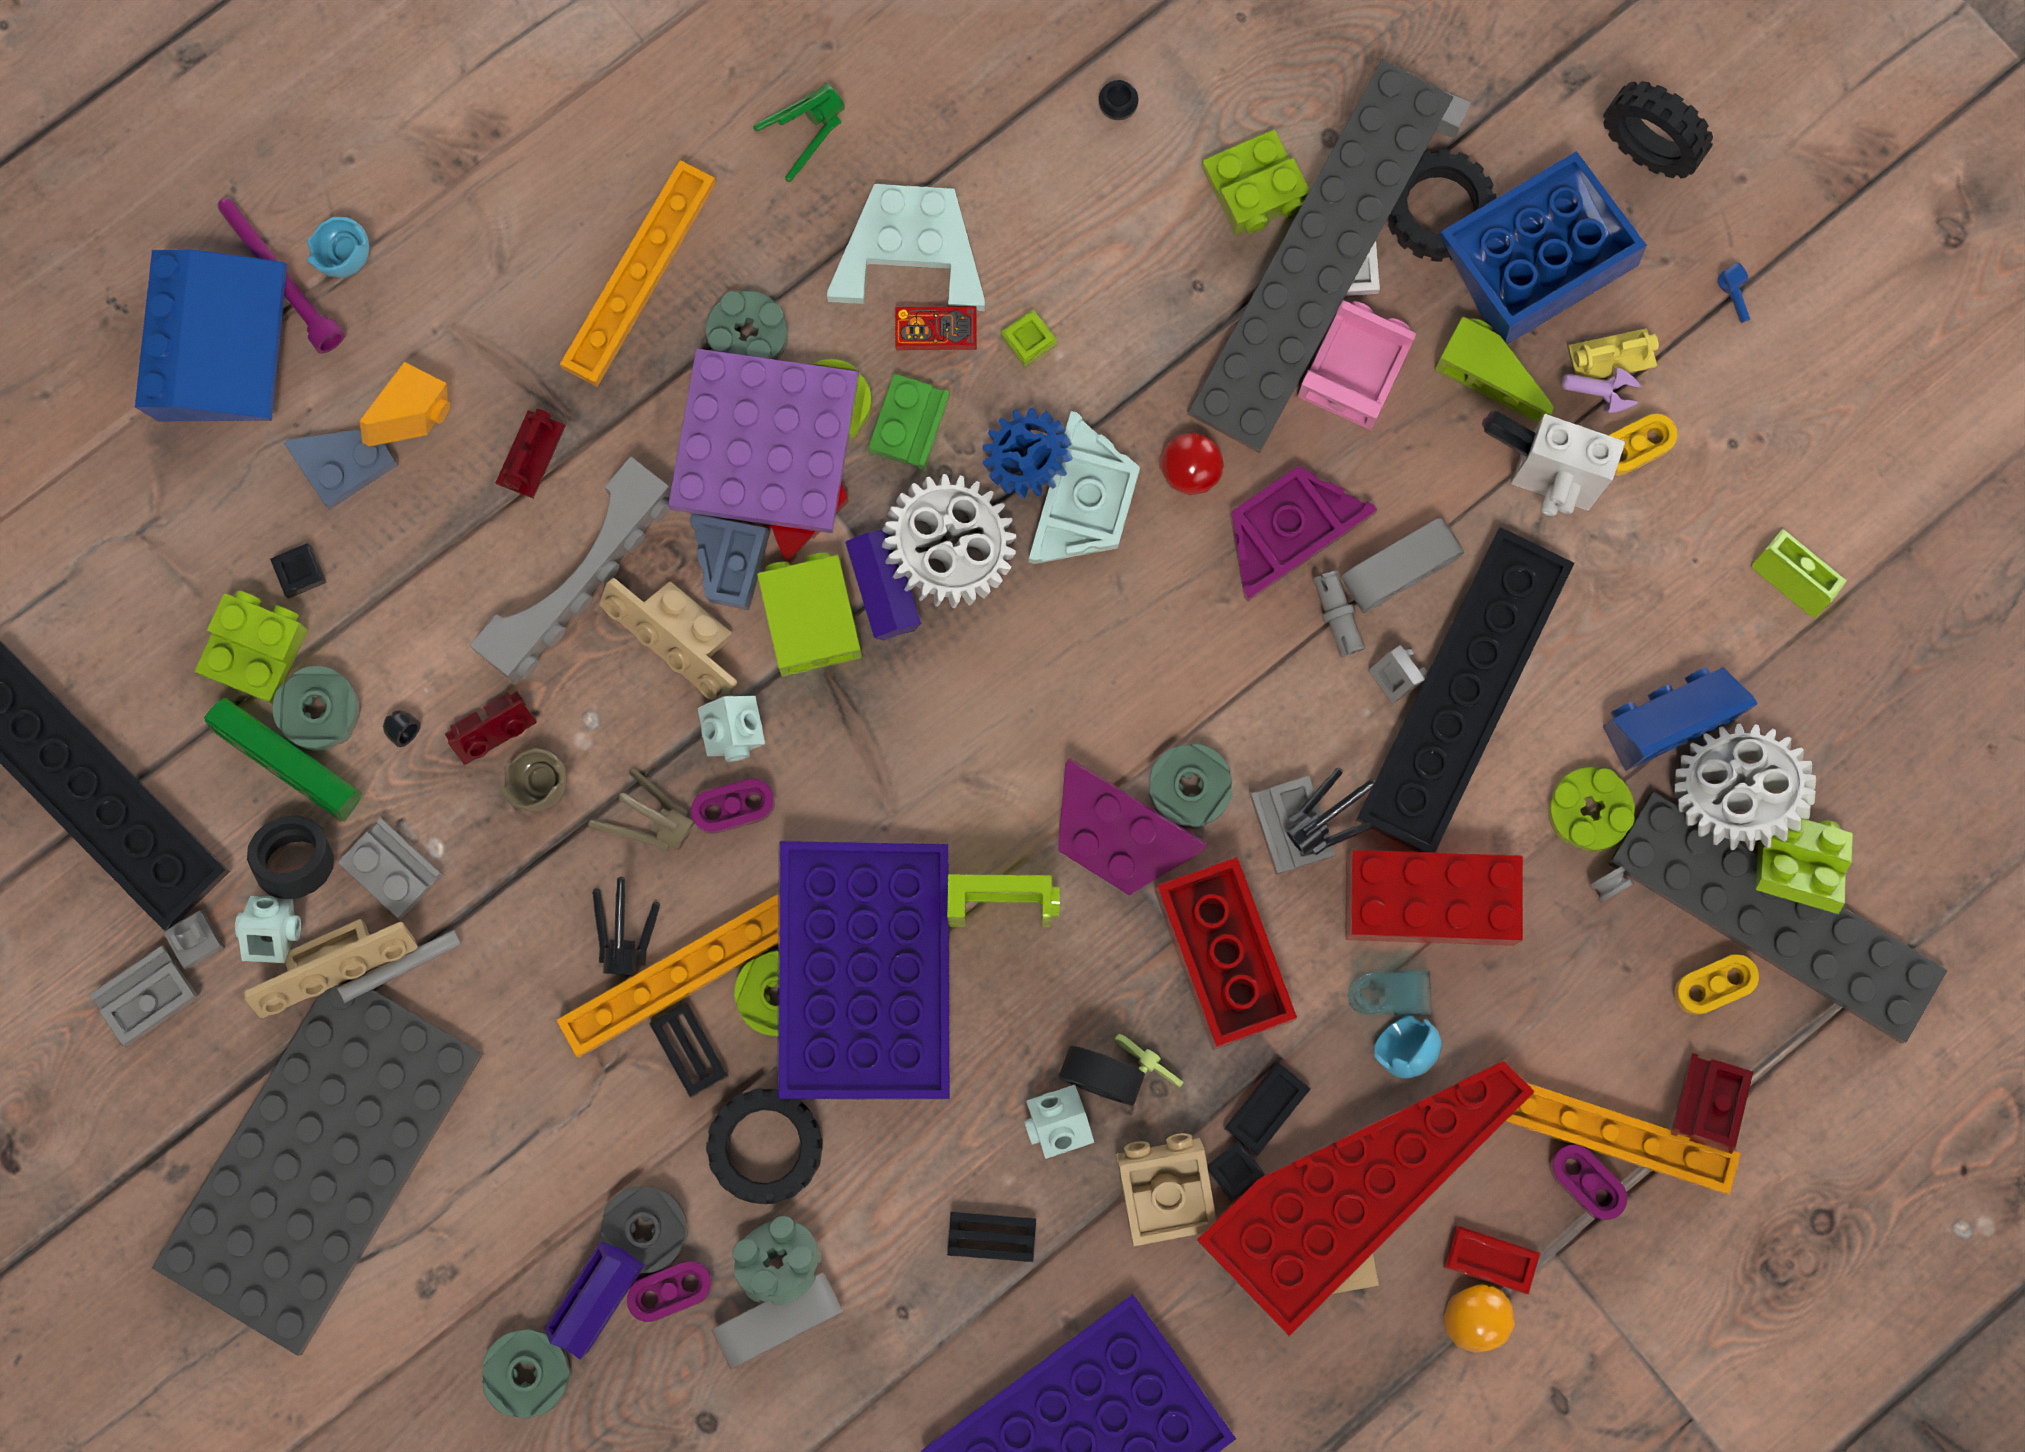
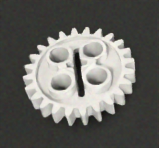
M943 474L938 486L935 485L930 476L926 477L923 482V490L913 483L908 490L909 496L901 493L896 500L899 507L892 506L887 514L893 521L886 522L882 531L891 536L885 538L882 548L893 550L894 552L888 555L885 562L886 564L899 565V568L893 575L894 579L904 576L909 579L904 589L906 592L915 586L920 588V601L925 599L928 593L934 595V604L937 607L944 597H948L951 607L956 608L961 596L968 605H972L976 600V593L985 599L991 592L989 585L998 588L1003 581L999 574L1006 575L1011 569V566L1004 560H1011L1016 551L1006 545L1013 543L1016 539V534L1005 532V529L1010 526L1013 520L1012 518L999 517L1000 512L1005 507L1004 503L994 506L989 503L993 496V491H989L983 496L978 494L980 483L978 481L968 489L964 487L963 476H960L954 485H950L947 474ZM952 510L964 511L968 515L970 522L961 523L957 521L953 516ZM914 522H926L930 526L932 534H921L915 528ZM976 529H980L983 534L966 535ZM945 535L948 541L939 544ZM959 537H961V538L958 540V542L955 544V546L953 547V545H952V543H951L950 541L955 540V539H958ZM931 547L928 551L918 553L915 548ZM966 548H977L983 554L984 560H973L969 557ZM934 558L940 560L945 565L946 572H935L931 569L928 560Z
M1737 724L1735 734L1729 735L1722 726L1719 727V738L1714 739L1711 735L1705 733L1703 734L1704 747L1691 743L1690 756H1681V769H1676L1675 782L1677 783L1675 784V798H1679L1678 811L1687 812L1686 824L1688 826L1699 823L1698 836L1702 837L1709 832H1713L1714 845H1718L1724 838L1730 839L1731 850H1735L1739 841H1745L1749 851H1753L1755 840H1761L1767 848H1770L1773 835H1776L1785 842L1788 836V828L1799 831L1801 829V818L1809 819L1810 805L1815 803L1816 793L1814 790L1816 776L1811 775L1812 762L1803 761L1804 749L1802 747L1790 751V737H1786L1780 742L1776 741L1775 729L1770 730L1766 736L1760 735L1759 725L1755 724L1751 733H1744L1741 724ZM1754 760L1757 762L1754 764H1748L1743 761ZM1710 780H1719V781H1721L1722 783H1719V784H1711V783H1708L1707 781H1710ZM1771 789H1778L1783 792L1779 794H1773L1768 791ZM1734 810H1744V811H1747L1748 813H1745V814H1735V813H1733V812H1731V811H1734Z

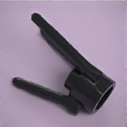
M1336 768L1300 810L1288 818L1291 824L1286 826L1284 830L1302 855L1312 851L1316 856L1332 845L1370 830L1371 824L1365 822L1324 838L1329 833L1326 823L1376 786L1374 779H1370L1361 787H1358L1321 816L1316 812L1308 816L1309 812L1342 775L1343 770Z
M621 876L617 878L614 940H609V944L601 892L599 889H594L592 892L600 948L599 963H604V974L636 975L637 965L646 964V951L657 920L660 904L658 902L652 904L637 950L634 949L635 941L624 940L625 878Z

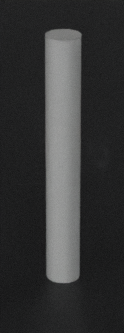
M452 930L405 954L401 959L388 962L338 987L337 991L342 1001L346 1003L461 945L455 931Z

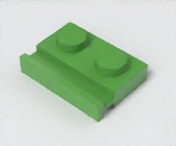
M894 374L868 447L869 453L906 465L912 464L918 466L919 469L925 470L950 398V391L933 388V385Z

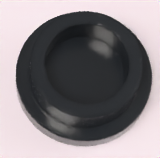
M1115 80L1106 84L1100 91L1099 107L1106 117L1112 120H1125L1131 117L1137 110L1138 93L1128 82Z

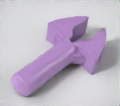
M1613 367L1612 376L1606 380L1573 374H1565L1562 379V388L1564 390L1602 396L1606 401L1605 412L1623 411L1638 403L1633 400L1620 399L1618 394L1613 392L1614 388H1619L1624 384L1641 388L1639 382L1632 375L1617 367Z

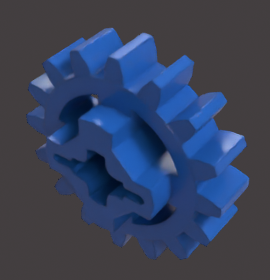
M1029 408L1026 417H1022L1018 410H1014L1013 420L1010 422L1001 417L999 419L1002 427L1000 431H988L989 436L993 439V443L985 444L982 447L989 456L983 461V465L991 472L989 474L991 480L996 485L1000 484V487L1008 495L1015 489L1020 498L1026 497L1028 489H1032L1037 497L1041 496V486L1044 484L1054 489L1056 484L1053 477L1056 474L1059 476H1066L1067 474L1061 465L1062 462L1072 461L1071 454L1066 450V448L1072 445V442L1067 434H1064L1066 430L1059 420L1054 422L1053 417L1047 411L1039 418V414L1034 408ZM1031 430H1036V431H1041V432H1040V433H1037V434H1034V433L1031 432ZM1010 470L1012 473L1020 471L1023 473V476L1014 475L1007 471Z

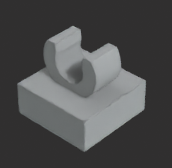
M1401 645L1391 650L1368 670L1392 704L1403 698L1425 680L1423 676L1427 672L1424 667L1419 670L1410 659L1414 652L1410 649L1404 650Z
M201 910L163 932L180 964L187 970L225 948L206 913Z

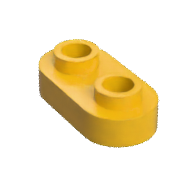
M1650 414L1610 434L1609 436L1625 441L1622 451L1624 461L1618 463L1614 475H1626L1667 454L1675 445L1678 437L1674 422L1665 415ZM1647 433L1657 434L1660 443L1650 442L1647 438Z
M1738 954L1730 955L1681 977L1674 990L1676 1003L1688 1014H1705L1752 993L1758 985L1759 972L1757 966L1750 958ZM1729 970H1735L1739 974L1740 981L1737 985H1733L1728 981L1727 974ZM1692 986L1698 987L1701 990L1702 997L1699 1002L1692 1000L1689 996V990Z

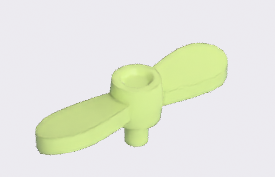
M1118 1034L1114 1039V1042L1119 1047L1139 1059V1070L1144 1073L1155 1070L1179 1088L1184 1083L1158 1064L1161 1058L1153 1051L1147 1049L1144 1052L1134 1042L1121 1034Z

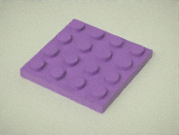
M696 349L668 504L670 510L833 533L859 380L858 371Z

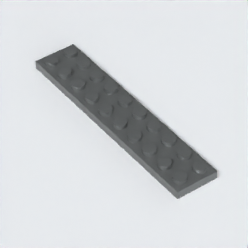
M1381 60L1188 413L1189 416L1258 453L1261 452L1342 300L1345 298L1453 100V96L1388 61Z

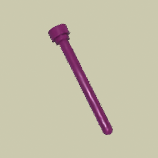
M222 198L218 202V210L254 257L278 261L232 200ZM287 273L284 296L308 325V340L318 353H327L335 349L345 337L344 332L335 320L328 319L326 316H320Z

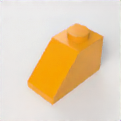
M403 362L360 419L362 443L371 447L426 436L435 423L441 424L449 413L451 404L448 402L447 383Z

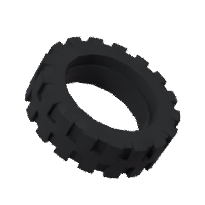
M1634 81L1628 83L1627 86L1624 85L1603 114V117L1606 118L1603 121L1604 127L1610 131L1608 136L1613 142H1617L1620 145L1618 148L1621 152L1634 158L1632 161L1640 166L1644 164L1649 167V171L1655 174L1664 173L1665 177L1675 178L1676 175L1679 178H1686L1689 174L1692 175L1713 146V143H1711L1713 140L1712 132L1707 131L1709 125L1704 118H1699L1697 115L1699 112L1692 105L1688 106L1682 102L1684 99L1676 93L1672 95L1667 92L1666 88L1659 85L1653 87L1649 82L1641 81L1637 85ZM1642 119L1660 127L1674 142L1655 133Z
M1439 149L1438 153L1431 154V150L1425 151L1388 217V227L1391 234L1397 235L1399 238L1398 244L1402 248L1406 249L1408 247L1413 250L1412 255L1423 259V256L1431 257V261L1442 262L1443 258L1450 257V261L1453 260L1440 234L1423 229L1413 220L1408 210L1407 198L1410 190L1417 183L1428 178L1441 177L1457 182L1468 192L1473 202L1474 212L1496 199V193L1493 194L1492 192L1494 185L1490 176L1485 177L1482 173L1484 168L1478 162L1474 164L1468 160L1469 156L1460 152L1458 155L1450 154V150Z
M760 1088L738 1094L720 1108L714 1122L709 1127L706 1152L712 1173L726 1191L738 1199L750 1203L775 1204L794 1197L811 1182L812 1177L820 1166L823 1141L817 1120L808 1107L800 1100L777 1099L776 1089ZM761 1110L776 1111L789 1118L796 1127L801 1142L799 1158L793 1169L783 1178L769 1183L753 1182L741 1175L733 1165L729 1152L731 1134L736 1125L747 1115Z

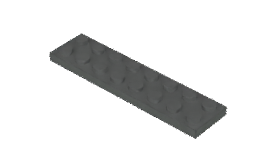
M1655 792L1648 796L1636 816L1633 826L1628 830L1608 863L1615 869L1623 866L1625 869L1623 874L1899 1043L1902 1044L1908 1041L1948 970L1842 907L1839 914L1755 890L1757 854L1749 851V849L1739 843L1735 850H1731L1730 839L1724 838L1718 845H1714L1713 832L1700 837L1698 836L1699 823L1690 826L1686 824L1687 812H1679L1678 806Z

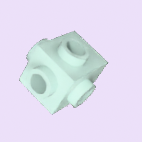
M723 696L697 708L707 756H725V761L727 762L739 761L750 757V750L765 744L755 696Z
M267 895L250 896L244 912L238 913L235 922V934L239 940L242 961L285 963L293 941H298L301 934V918L294 913L293 899L284 900Z
M1075 1085L1026 1101L1031 1118L1024 1120V1124L1031 1145L1040 1142L1045 1159L1094 1143L1086 1112Z

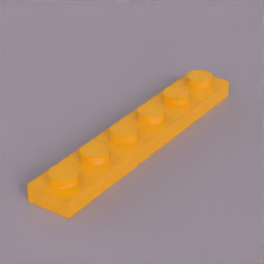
M679 160L560 362L563 370L598 387L716 186L715 177Z
M778 894L557 1019L556 1021L575 1056L580 1058L778 945Z
M1529 1083L1527 1084L1535 1092L1505 1121L1506 1123L1566 1143L1580 1145L1588 1150L1725 1195L1731 1192L1741 1156L1740 1152L1733 1151L1730 1154L1689 1141V1137L1679 1134L1676 1137L1670 1135V1129Z

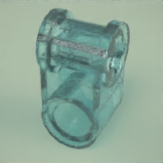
M1397 971L1392 973L1365 974L1352 982L1348 988V1002L1353 1010L1365 1015H1432L1430 971ZM1369 984L1371 991H1378V998L1371 1001V1004L1369 997L1362 996L1361 990L1367 988Z

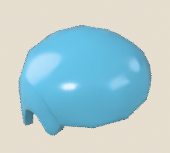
M332 217L319 224L312 237L307 239L310 250V257H307L308 263L328 277L347 278L358 273L366 264L369 253L367 234L360 224L350 218Z
M1404 1016L1392 1023L1379 1036L1374 1045V1057L1393 1076L1406 1079L1417 1077L1426 1073L1437 1062L1442 1049V1041L1438 1030L1427 1019H1424V1023H1421L1413 1016Z

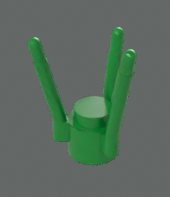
M825 83L803 99L754 124V131H760L777 122L779 125H784L804 113L814 125H818L821 122L824 124L785 176L787 182H791L797 173L800 172L830 131L841 124L837 115L845 109V106L833 87Z

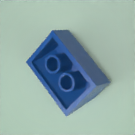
M1705 667L1685 677L1687 684L1676 690H1673L1671 684L1647 695L1650 702L1636 708L1634 702H1630L1611 712L1613 719L1604 725L1603 728L1625 771H1628L1703 736L1705 733H1709L1737 720L1758 704L1757 701L1724 667L1710 673L1708 667Z

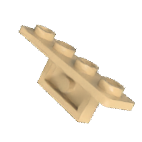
M615 578L606 583L599 605L609 617L620 622L636 636L641 644L652 649L667 662L672 670L680 673L696 686L704 697L714 701L723 696L732 695L737 681L710 658L728 643L732 635L731 631L671 581L645 602L641 601Z
M359 919L289 950L285 960L288 972L244 991V998L260 1018L278 1014L291 1005L309 997L318 996L325 992V990L349 979L361 977L365 972L387 962L399 960L405 954L416 950L418 946L403 922H398L370 935L362 919Z

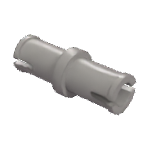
M1336 570L1323 574V577L1318 576L1314 578L1313 583L1317 588L1325 614L1322 615L1324 623H1329L1340 652L1339 656L1345 657L1354 654L1355 651L1364 650L1365 645L1362 643L1353 618V614L1356 613L1354 605L1348 604L1338 576L1339 573Z

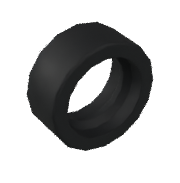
M295 815L277 818L260 828L248 845L247 861L259 887L270 896L285 900L304 897L321 887L333 870L334 854L322 827L312 819ZM300 841L313 844L315 852L311 860L302 868L291 873L280 874L268 870L266 864L270 856L281 846Z
M1071 1045L1060 1071L1059 1079L1101 1097L1133 1106L1145 1073L1117 1059Z

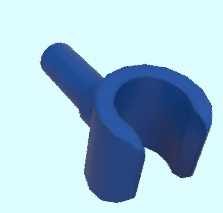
M1735 263L1720 273L1717 282L1725 293L1730 294L1740 322L1743 323L1751 320L1739 288L1748 281V274L1740 263Z

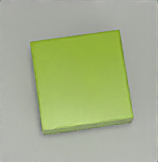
M1034 309L1001 331V338L1024 368L1057 345V339Z

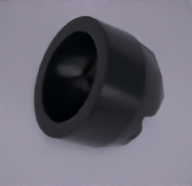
M401 710L394 711L392 716H387L383 723L384 734L397 747L408 745L416 737L421 727L419 720L410 713Z

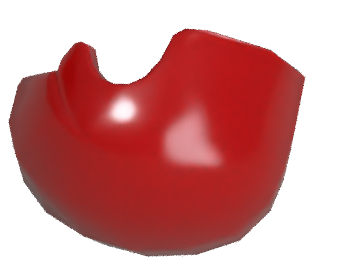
M1191 432L1176 436L1164 446L1159 461V468L1171 488L1187 495L1206 493L1219 482L1223 474L1224 461L1218 446L1212 439L1203 434Z

